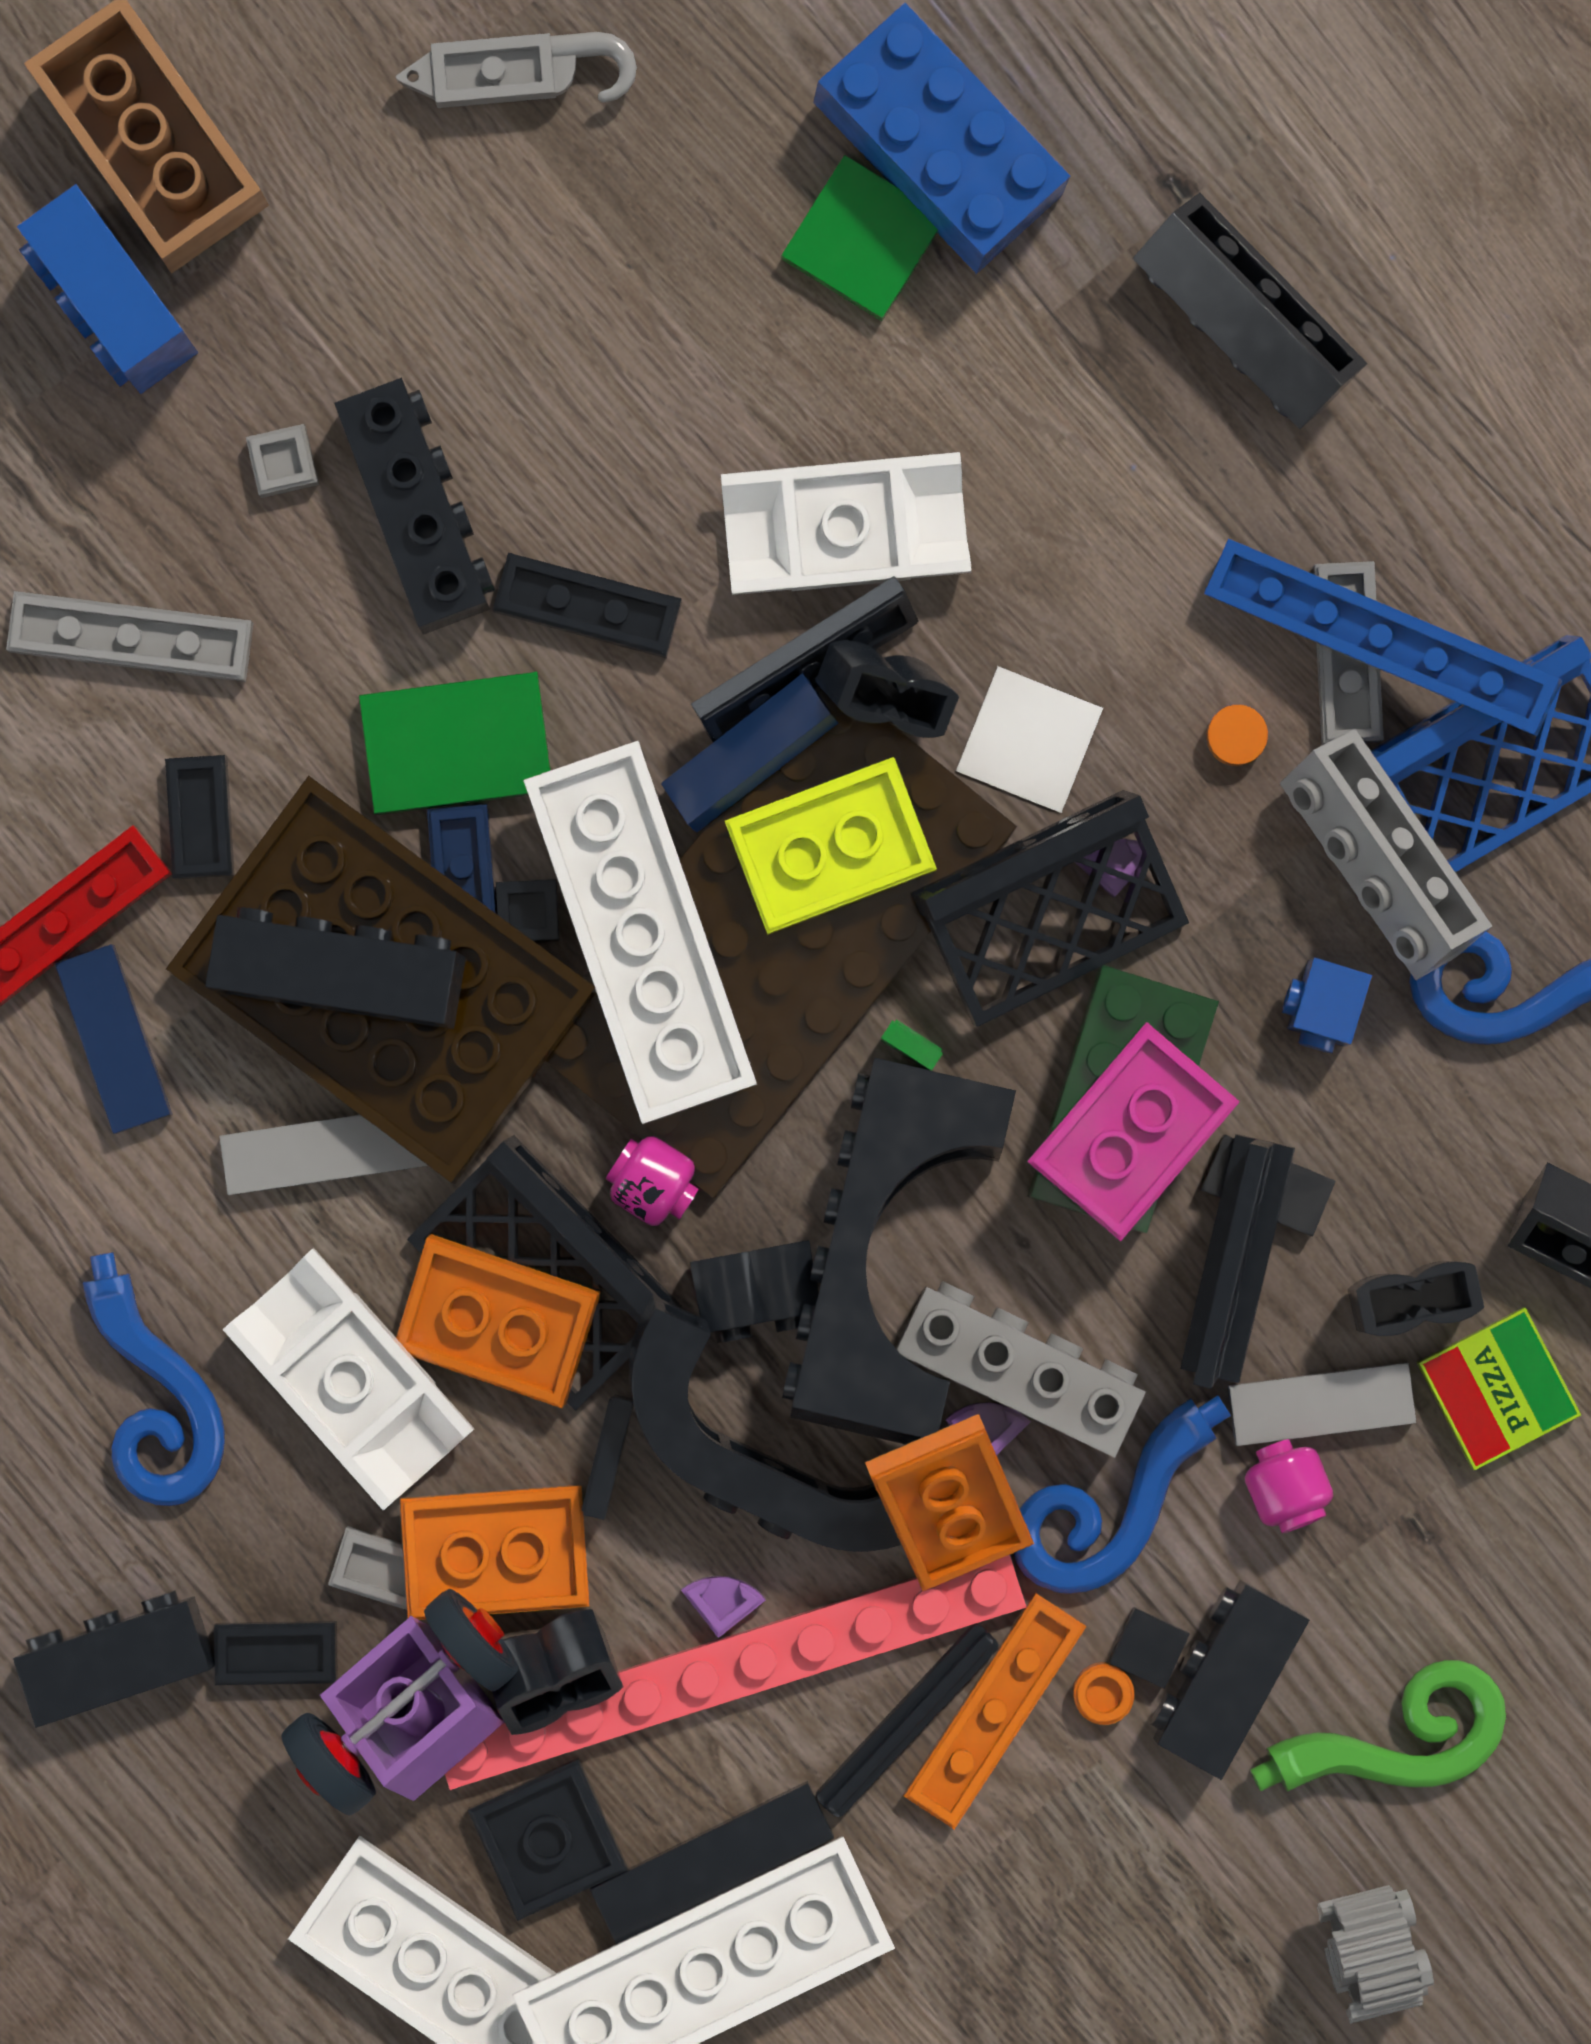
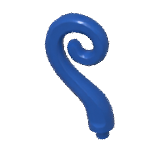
M1485 932L1462 952L1474 953L1480 956L1486 968L1484 976L1468 981L1463 986L1462 993L1471 1003L1484 1004L1496 1000L1505 992L1511 981L1512 967L1509 953L1499 939ZM1591 959L1569 969L1521 1004L1494 1013L1465 1010L1448 999L1442 985L1443 971L1447 963L1418 980H1415L1412 974H1410L1409 981L1415 1004L1422 1016L1434 1028L1447 1036L1467 1043L1500 1044L1529 1036L1550 1026L1581 1005L1590 1002Z
M114 1252L90 1256L94 1280L86 1281L82 1284L89 1311L99 1332L119 1354L175 1395L186 1410L193 1433L192 1454L187 1464L181 1470L167 1475L151 1473L142 1466L137 1456V1447L141 1439L148 1435H154L158 1437L165 1449L173 1452L178 1451L183 1446L185 1437L182 1426L175 1416L166 1411L153 1408L140 1410L127 1417L115 1432L112 1443L114 1470L124 1487L142 1501L159 1506L185 1504L199 1496L214 1480L220 1468L225 1445V1430L220 1408L213 1393L200 1375L184 1358L146 1327L138 1311L130 1274L118 1275Z
M1216 1396L1199 1408L1190 1398L1168 1414L1152 1431L1142 1448L1121 1525L1113 1539L1093 1556L1073 1563H1065L1054 1559L1046 1552L1041 1543L1040 1529L1044 1519L1053 1511L1061 1509L1069 1511L1074 1516L1076 1524L1068 1535L1067 1544L1074 1551H1084L1093 1545L1101 1534L1102 1517L1096 1501L1082 1489L1067 1484L1048 1486L1032 1494L1021 1505L1020 1511L1034 1544L1013 1553L1016 1564L1023 1575L1037 1586L1064 1594L1082 1593L1098 1589L1122 1575L1137 1560L1149 1541L1159 1519L1168 1487L1175 1471L1188 1458L1215 1441L1217 1437L1211 1428L1231 1416L1220 1397Z

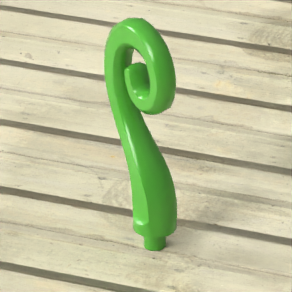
M1460 1660L1435 1662L1415 1673L1405 1686L1401 1702L1403 1719L1407 1728L1416 1737L1428 1743L1448 1740L1457 1733L1458 1724L1450 1716H1432L1428 1711V1698L1433 1691L1444 1687L1456 1688L1462 1691L1469 1698L1473 1706L1474 1721L1466 1737L1452 1748L1428 1756L1408 1755L1353 1737L1336 1733L1317 1732L1298 1735L1266 1748L1270 1760L1250 1769V1772L1260 1791L1281 1782L1288 1792L1320 1777L1336 1773L1403 1787H1436L1450 1784L1477 1770L1497 1748L1502 1739L1506 1720L1504 1697L1493 1679L1474 1664Z

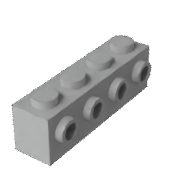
M1355 728L1313 750L1279 783L1290 798L1293 807L1302 815L1324 847L1327 856L1336 864L1358 896L1363 908L1372 916L1392 945L1396 956L1405 964L1415 980L1456 958L1492 927V924Z
M944 1281L941 1282L937 1291L926 1286L924 1287L896 1346L901 1355L1114 1458L1116 1457L1146 1393L1133 1386L1138 1374L1105 1359L1101 1369L1093 1367L1079 1360L1084 1348L1052 1333L1045 1344L1024 1333L1029 1322L996 1307L992 1317L970 1308V1305L975 1296Z

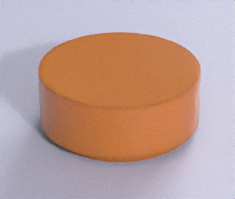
M1245 705L1227 706L1221 709L1210 721L1206 733L1207 745L1212 755L1223 764L1243 766L1254 761L1263 752L1268 740L1267 725L1263 717L1251 707Z
M1099 1662L1089 1665L1079 1673L1073 1686V1699L1077 1709L1084 1718L1095 1724L1110 1725L1122 1720L1131 1710L1134 1702V1687L1128 1675L1121 1668L1110 1663Z

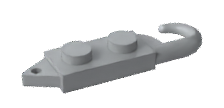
M589 32L550 36V33L432 43L431 51L397 74L396 80L397 83L435 100L437 108L556 98V96L565 93L571 86L576 73V58L608 56L617 62L619 77L611 88L598 94V100L605 103L617 100L629 91L635 81L637 65L634 53L626 42L613 34ZM411 74L419 76L415 82L409 81L408 78Z

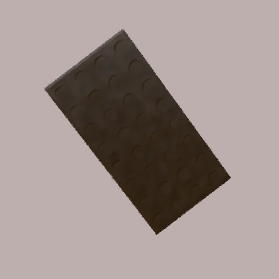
M821 688L818 690L819 695L839 723L711 821L680 859L757 1085L642 1124L597 992L546 1060L547 1063L641 1140L647 1136L658 1137L689 1157L695 1166V1172L691 1180L712 1198L722 1189L932 932L926 918L920 915L911 892L998 851L1017 827L890 722L866 723L855 720L843 713ZM894 757L937 871L767 935L727 830L725 820ZM588 971L583 978L594 985L590 971Z

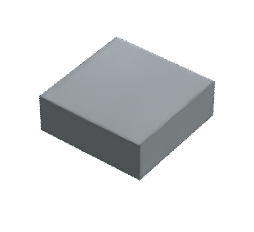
M304 424L246 437L257 490L261 498L319 485L307 429Z

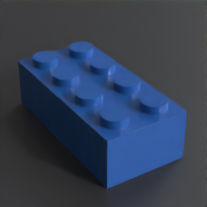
M906 3L902 4L817 83L813 103L889 183L899 188L938 229L937 233L976 274L1063 195L1070 179V175Z

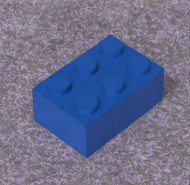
M77 184L17 226L28 241V243L19 248V251L50 291L60 285L63 292L54 297V299L85 339L95 333L99 340L89 347L120 387L130 381L137 391L142 394L198 354V351Z

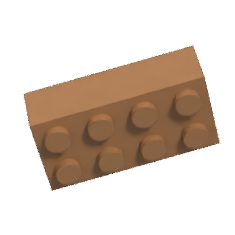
M127 0L112 1L24 63L171 274L269 206L259 186Z

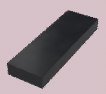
M508 552L493 612L667 659L682 599Z

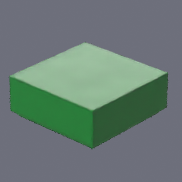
M897 1019L896 1021H891L880 1039L917 1065L930 1071L933 1070L943 1054L941 1052L942 1048Z

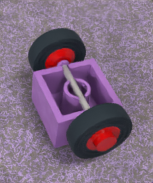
M452 1589L442 1592L425 1608L424 1614L429 1625L410 1616L320 1694L325 1704L346 1732L342 1737L324 1721L311 1713L299 1716L281 1735L283 1745L297 1767L296 1772L302 1782L315 1795H321L329 1804L346 1815L350 1816L358 1812L376 1794L374 1783L358 1756L362 1755L383 1787L414 1801L504 1723L501 1715L478 1683L490 1691H496L517 1673V1662L502 1639L504 1633L497 1622L484 1609L480 1608L477 1610L467 1599Z

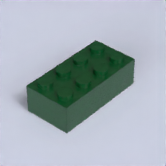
M1102 965L1098 969L1046 1138L1146 1022L1199 1066L1219 1001ZM1035 1170L1027 1197L1089 1216ZM1157 1200L1131 1230L1140 1233L1148 1232Z

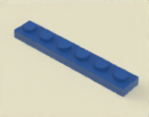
M1229 538L1204 592L1205 595L1535 736H1538L1562 682L1560 678Z

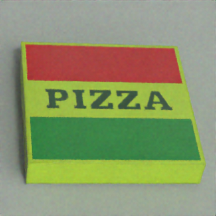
M1524 1307L1416 1362L1472 1470H1477L1581 1416L1534 1322Z

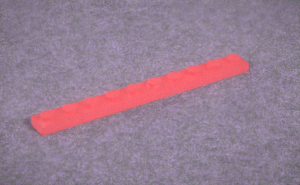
M1007 1555L925 1591H922L917 1577L910 1578L620 1670L618 1672L624 1687L615 1695L597 1705L580 1710L567 1711L562 1717L548 1726L525 1734L511 1735L504 1722L445 1774L449 1789L452 1790L1027 1608L1011 1557Z

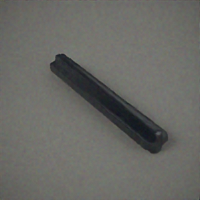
M977 1623L971 1625L817 1790L816 1798L820 1804L834 1816H843L998 1650L999 1644L996 1639Z

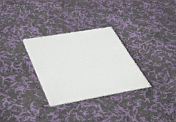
M998 666L956 771L1062 813L1103 708Z

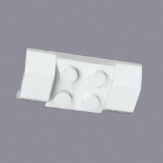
M960 452L721 474L732 595L884 583L893 576L898 581L911 580V578L971 573L962 493Z
M314 1248L259 1300L223 1328V1331L382 1510H385L474 1430L472 1425L435 1385L436 1382L356 1293L352 1292Z

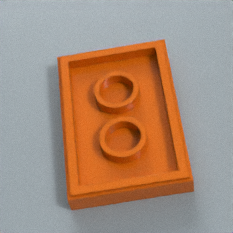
M431 1234L426 1238L396 1339L413 1358L563 1408L569 1397L601 1292Z
M979 1414L865 1462L922 1591L1034 1544Z
M568 1485L400 1498L407 1619L413 1616L418 1620H425V1608L447 1589L456 1591L477 1610L482 1608L488 1614L589 1607L582 1486Z

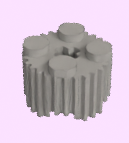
M1390 1885L1317 1904L1320 1923L1330 1921L1332 1926L1333 1938L1327 1940L1328 1947L1324 1948L1326 1962L1329 1966V1973L1337 1994L1348 1991L1349 1996H1351L1352 2003L1345 2010L1350 2024L1423 2005L1422 1996L1428 1995V1986L1434 1985V1979L1425 1949L1415 1951L1412 1944L1410 1927L1416 1925V1915L1407 1889L1395 1892Z

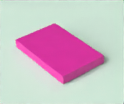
M1146 1022L1027 1162L1117 1240L1122 1241L1240 1101Z

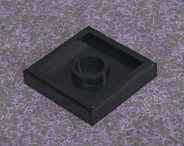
M579 1757L468 1808L469 1815L517 1921L628 1871L626 1861Z

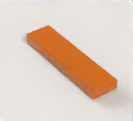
M1036 1592L903 1793L905 1798L954 1830L1087 1627Z

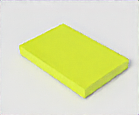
M894 757L725 820L727 830L767 935L937 871Z

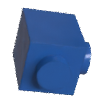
M1315 957L1308 960L1302 981L1292 978L1284 999L1282 1013L1291 1015L1287 1029L1301 1033L1298 1041L1299 1044L1333 1054L1335 1044L1340 1046L1351 1045L1372 975Z

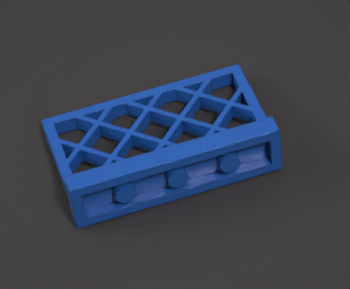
M1566 635L1521 661L1562 680L1539 734L1536 736L1533 749L1503 742L1508 724L1454 701L1371 750L1413 813L1428 816L1425 830L1432 840L1438 819L1468 827L1462 851L1447 860L1455 872L1591 793V775L1578 782L1581 769L1591 772V765L1583 763L1591 736V695L1584 719L1555 711L1561 686L1578 676H1581L1591 694V653L1581 636ZM1552 718L1582 725L1573 760L1543 752ZM1496 725L1493 739L1480 735ZM1469 740L1491 745L1481 780L1451 772L1458 747ZM1501 748L1531 756L1522 790L1492 783ZM1445 755L1441 769L1427 766ZM1541 759L1571 766L1564 791L1553 798L1532 793ZM1419 770L1439 775L1430 810L1410 805L1398 782ZM1449 778L1479 786L1470 821L1440 813ZM1490 789L1519 796L1513 821L1500 829L1480 824ZM1530 800L1543 803L1527 812ZM1478 830L1492 833L1475 843Z

